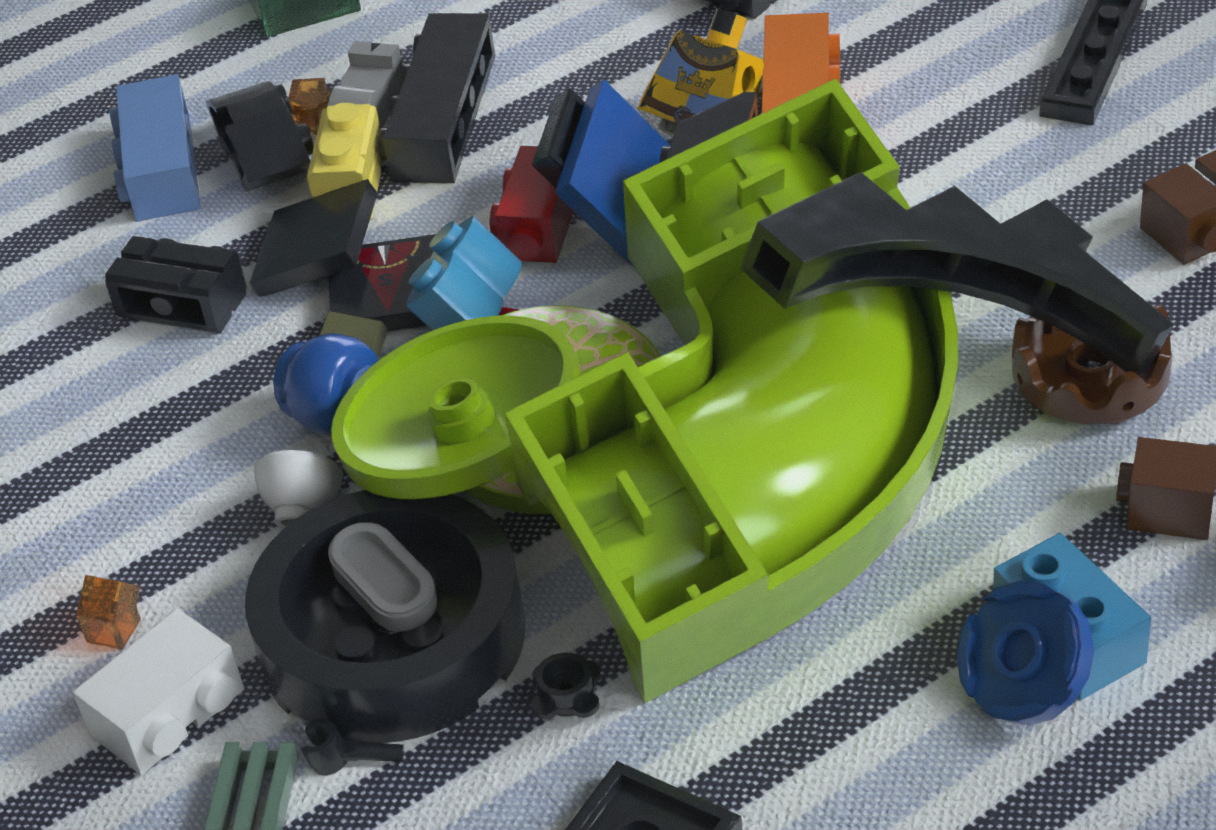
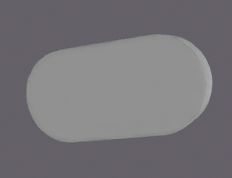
M357 523L342 529L335 535L328 551L333 574L338 582L380 626L392 631H408L420 627L432 617L437 606V596L432 576L386 528L374 523Z

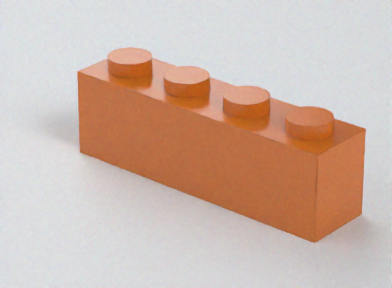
M829 12L765 15L762 114L835 78L840 83V33L829 34Z

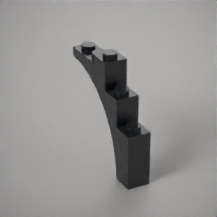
M862 172L758 221L740 268L784 309L822 294L861 287L911 286L957 292L1005 305L1049 323L1094 348L1125 372L1132 371L1138 376L1151 367L1174 326L1170 320L1086 252L1093 236L1048 199L1000 224L956 186L906 210Z

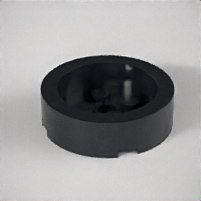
M362 490L325 502L295 519L269 543L254 565L245 595V613L266 685L273 698L287 714L293 711L309 722L317 719L332 721L343 740H359V742L367 743L400 742L435 733L461 721L479 709L478 699L499 678L507 681L519 660L525 638V614L513 550L508 538L501 527L486 512L471 502L453 494L423 499H398ZM357 523H374L386 528L432 576L437 596V606L432 617L420 627L412 630L399 631L391 635L376 633L382 626L365 611L333 574L328 551L332 539L338 532Z

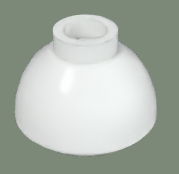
M299 450L276 451L265 455L255 463L257 490L264 503L275 513L274 523L282 528L287 527L309 510L335 499L343 479V470L332 459L313 452Z

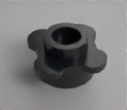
M564 652L547 657L533 670L532 676L534 683L537 684V695L531 700L530 705L532 713L536 717L550 719L555 715L562 717L576 715L579 718H587L598 711L600 703L598 696L594 694V685L600 680L601 672L596 663L585 660L580 655Z

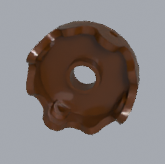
M1157 304L1153 306L1169 320L1168 313L1162 305ZM1031 316L1026 319L1019 318L1016 321L1012 345L1013 379L1019 392L1027 401L1050 416L1081 424L1120 423L1147 411L1159 401L1168 387L1172 366L1170 333L1151 367L1138 376L1132 371L1125 372L1094 348L1049 323ZM1087 361H1094L1101 363L1104 366L1098 368H1086L1082 365L1085 364Z

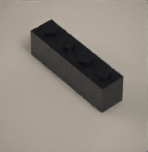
M429 13L422 33L415 35L411 63L405 64L403 67L400 93L392 97L388 126L381 128L378 138L379 155L382 160H387L391 182L455 183L496 57L489 13Z

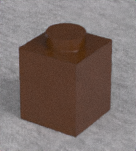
M1138 437L1134 463L1121 462L1118 477L1116 501L1129 503L1126 530L1208 540L1216 480V446Z

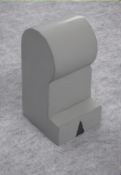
M354 41L348 52L350 66L340 81V85L332 89L328 106H334L339 103L370 104L375 106L380 124V132L390 116L392 97L399 95L402 87L403 66L399 45Z

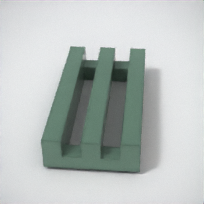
M225 742L204 830H228L242 770H246L232 830H251L253 827L265 770H274L260 830H283L298 762V754L294 742H280L278 751H269L267 742H253L251 751L242 750L239 742Z

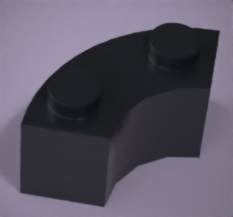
M265 81L206 100V105L222 149L231 158L245 192L307 171L310 165L309 155H312L314 149L312 137L305 123L295 124L291 116L290 101L282 84L274 86L270 81Z

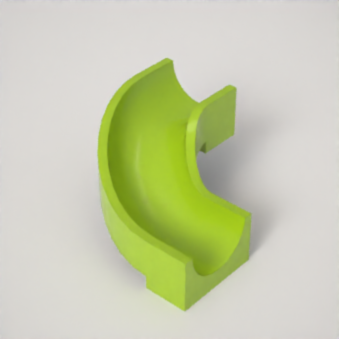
M836 78L623 180L628 258L682 340L684 346L637 367L629 352H626L505 412L517 485L529 506L539 501L543 502L574 547L611 619L629 666L631 680L644 703L768 639L810 614L848 586L885 551L908 523L929 488L942 453L958 368V329L952 297L949 291L911 286L861 287L822 294L784 309L740 269L758 221L860 172L866 175L906 210L911 208L897 187L900 166Z

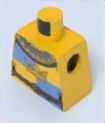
M716 8L706 39L681 30L675 33L637 109L679 123L743 92H756L758 101L764 69L763 59L737 49L747 18Z

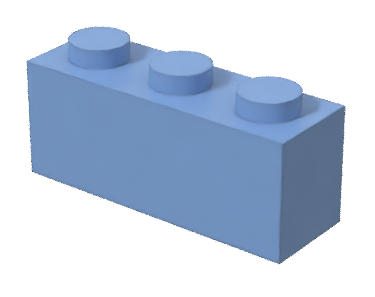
M179 74L116 86L118 107L109 109L115 135V139H112V148L118 170H114V178L121 203L131 202L136 222L201 209L191 121Z

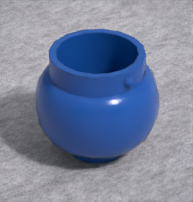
M327 333L309 339L306 342L301 341L293 344L281 355L275 368L273 380L275 399L281 411L290 418H294L307 430L319 435L332 436V422L341 400L359 377L378 362L379 359L376 353L360 339L342 334Z

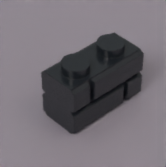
M132 236L121 251V258L117 257L105 273L106 287L116 316L221 333L232 317V310L236 311L246 296L247 286L238 253L221 246L205 247L178 243L168 238H162L157 241L152 238Z

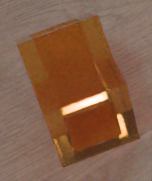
M325 78L292 80L288 97L295 124L305 123L309 132L317 135L322 110L327 108L332 92L327 89Z
M85 575L76 617L86 643L120 650L124 649L141 621L137 609L141 586Z

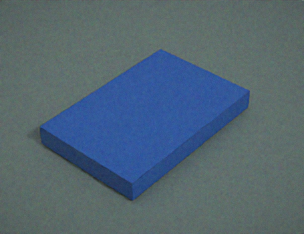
M603 79L589 89L555 193L623 259L633 266L628 258L623 180L658 164L662 147L670 146V144Z

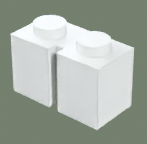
M176 608L72 691L89 735L142 776L163 757L170 755L179 747L181 742L188 737L186 727L190 723L200 727L214 714L224 710L232 702L233 698L244 690V686L231 645Z

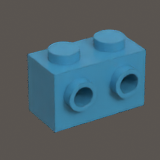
M1061 532L994 568L993 590L1019 580L1044 583L1056 588L1077 602L1090 623L1094 646L1089 679L1078 696L1080 701L1147 663L1151 616Z

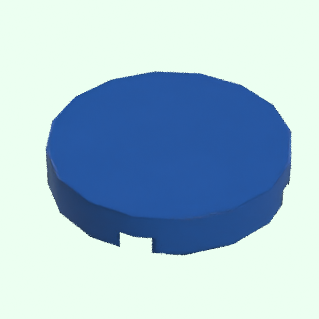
M1019 580L997 587L983 598V600L988 602L979 609L977 615L970 613L961 629L956 653L960 683L967 695L975 699L978 706L982 708L981 710L994 719L1025 726L1053 720L1075 703L1089 679L1094 654L1090 623L1076 601L1056 588L1044 583Z

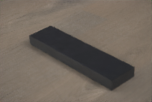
M1147 0L1087 1L1040 100L1039 117L1094 125L1147 6Z

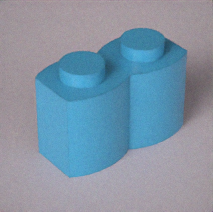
M473 215L459 225L454 221L447 223L430 242L429 247L434 250L431 257L416 269L408 282L413 289L407 299L406 306L432 330L464 320L498 316L503 305V298L515 283L522 268V262Z

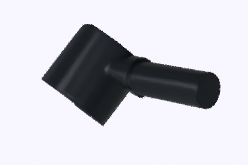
M328 719L313 720L305 726V732L315 747L304 746L301 747V751L310 767L319 775L328 776L335 774L347 764V761L403 762L404 744L343 740L335 724Z

